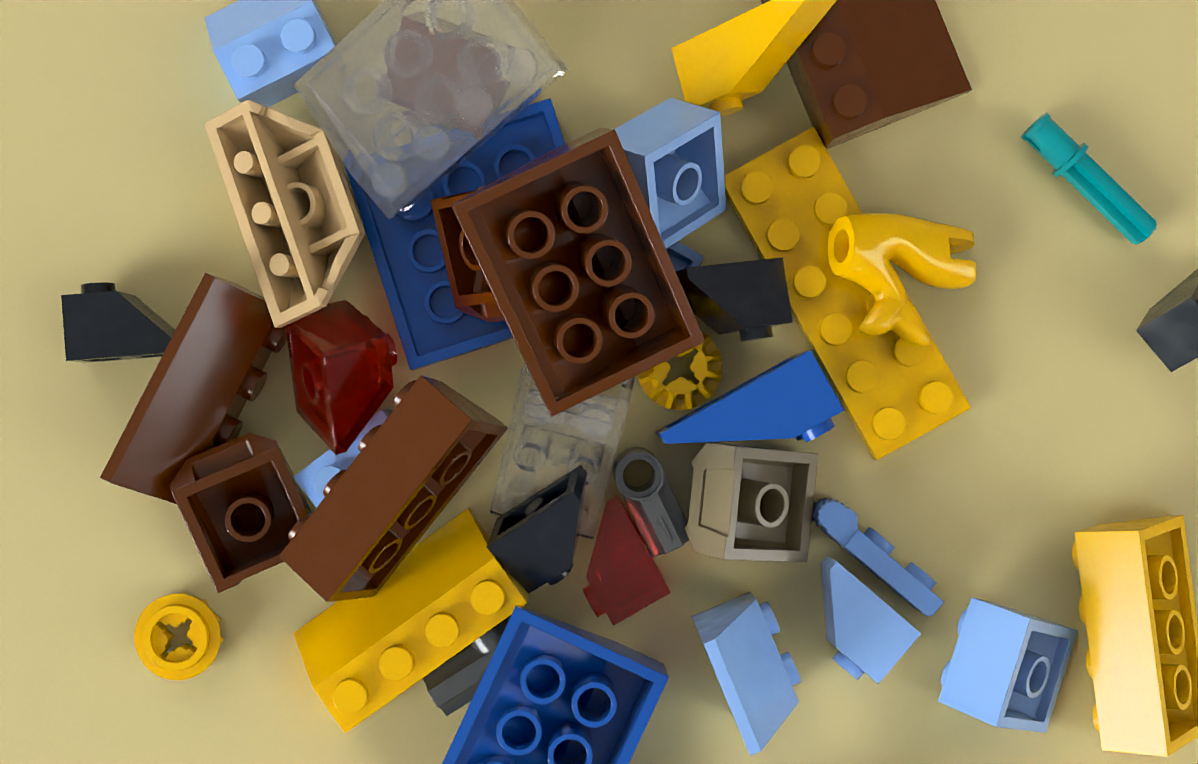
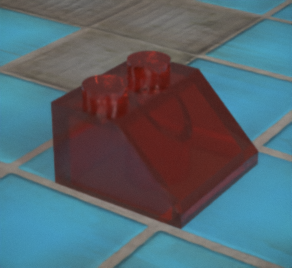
M347 300L328 303L326 307L285 326L296 412L335 455L348 451L394 388L392 366L397 364V350L392 337L388 333L383 332L367 315H363Z

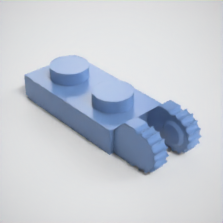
M824 498V500L819 499V502L814 503L812 521L816 522V526H821V530L915 610L927 617L929 615L933 616L944 601L931 591L937 583L928 574L912 562L906 568L897 563L889 556L895 547L871 527H868L864 533L858 530L857 514L849 507H844V503H839V500L833 501L832 498L829 500L827 498Z

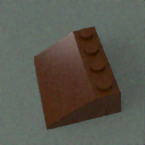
M761 0L762 4H764V3L770 1V0ZM837 0L786 62L812 127L814 126L826 149L969 93L972 90L935 0Z
M598 128L545 153L451 205L551 417L705 342L615 129Z

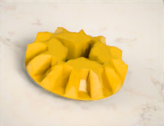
M702 332L705 339L704 343L676 356L680 358L685 354H689L693 349L697 352L692 357L693 361L689 366L691 372L694 373L693 377L698 381L696 385L691 380L687 381L685 378L679 377L674 381L671 380L665 386L662 382L668 377L666 374L671 368L667 361L637 375L643 391L652 401L664 408L687 410L701 405L712 397L722 378L721 353L709 335Z
M186 592L169 594L154 600L143 610L135 626L134 643L141 662L152 673L168 680H186L201 674L216 660L219 647L224 640L219 626L220 616L213 613L206 600L187 595ZM188 620H192L187 637L193 641V646L191 647L189 644L184 643L168 653L167 651L172 646L170 642L173 640L174 635L168 630L169 627L167 625L176 628Z

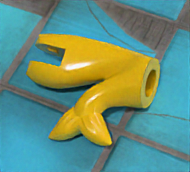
M865 213L838 218L829 232L827 241L828 258L832 272L870 291L875 299V304L859 326L861 333L880 335L892 330L901 339L917 345L930 344V338L917 309L908 301L905 287L889 261L898 265L918 282L931 287L960 289L976 281V262L951 259V253L966 251L975 245L974 234L968 229L907 215Z

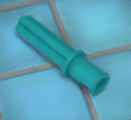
M1047 112L1041 115L1021 135V138L1027 141L1054 168L1052 174L1056 178L1062 175L1132 244L1138 245L1150 237L1156 230V220L1086 153L1089 147L1085 143L1078 145L1050 118L1051 116Z

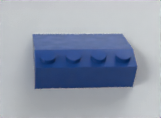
M516 605L442 764H629L669 678L664 663L611 639Z

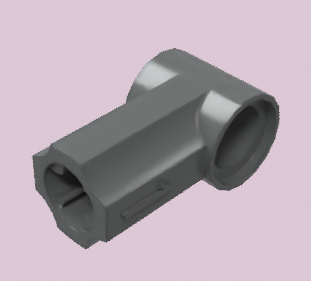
M642 447L627 448L618 454L613 464L614 480L651 557L667 554L682 547L689 541L684 529L688 523L667 481L660 462L652 452ZM645 460L652 466L650 480L643 486H630L623 480V470L631 461Z
M510 616L423 678L430 697L446 716L472 700Z

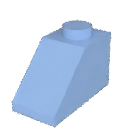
M827 555L821 562L826 635L828 641L839 650L832 659L856 680H859L866 673L879 684L921 633L841 564Z

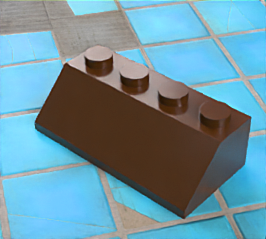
M205 273L100 478L109 483L177 504L172 495L170 484L185 460L238 437L243 422L238 417L247 400L254 401L261 392L267 379V373L262 370L271 353H278L283 348L291 333L292 325L288 324L282 328H275L264 297L234 282Z
M421 375L417 380L409 382L399 391L393 402L395 409L384 423L375 426L363 437L358 446L360 453L347 469L338 472L329 480L323 490L325 498L314 512L305 515L293 526L288 535L291 541L280 553L279 557L326 602L374 597L507 431L508 427L444 382Z

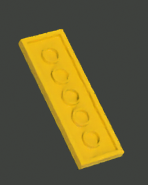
M814 126L724 176L726 197L761 260L783 257L791 314L873 460L881 459L971 409L928 330L929 345H917L905 341L892 330L880 335H868L859 331V326L875 304V299L870 291L832 272L828 258L827 241L829 232L838 218L862 214ZM907 294L908 301L913 305L911 299Z

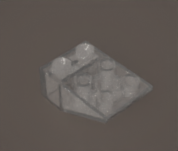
M524 363L519 378L490 513L501 516L581 465L587 472L579 536L594 539L630 403L635 376L551 417Z

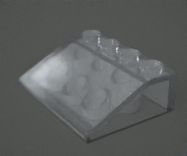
M384 0L293 85L352 177L387 218L391 219L406 212L569 68L513 0Z

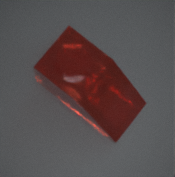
M616 493L606 498L586 571V578L590 585L582 589L596 616L600 617L606 613L613 626L671 593L668 584Z

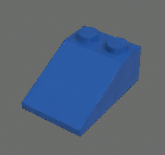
M809 350L787 358L659 429L655 433L659 440L665 444L796 438L797 441L804 439L805 442H808L834 428L835 425L831 418L844 411L813 353Z

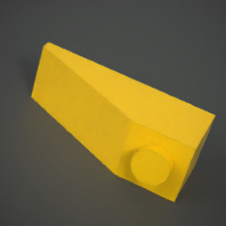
M770 0L672 47L671 50L685 102L720 112V117L742 110V101L761 93L837 0Z

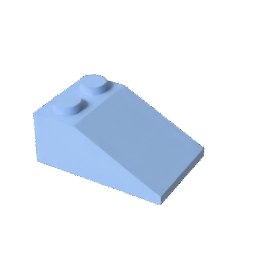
M749 592L691 617L735 723L751 756L762 751L799 703L793 686L801 683V679L790 653L786 652L779 655L772 635L779 633L780 628L768 601L758 604L757 599Z

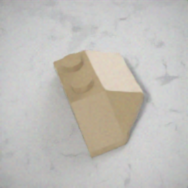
M246 100L209 120L204 125L275 328H282L327 306L364 238L365 231L329 132L254 101Z

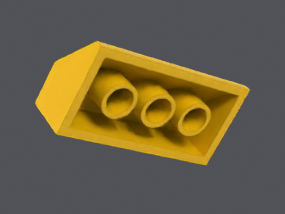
M467 508L414 546L374 597L337 601L293 633L312 688L344 733L350 731L512 614L516 605L523 607L527 604L530 593L526 592L489 551L487 544L490 537L470 508Z
M1184 515L1098 524L1074 532L1075 542L1072 547V560L1080 575L1082 595L1079 600V614L1087 630L1089 648L1086 654V669L1089 676L1093 678L1096 700L1093 707V723L1096 730L1100 732L1102 751L1168 757L1198 737V623Z

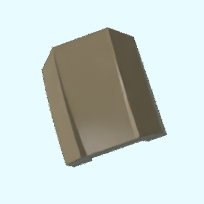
M706 443L691 462L694 470L688 524L684 527L695 553L724 560L807 562L818 454Z

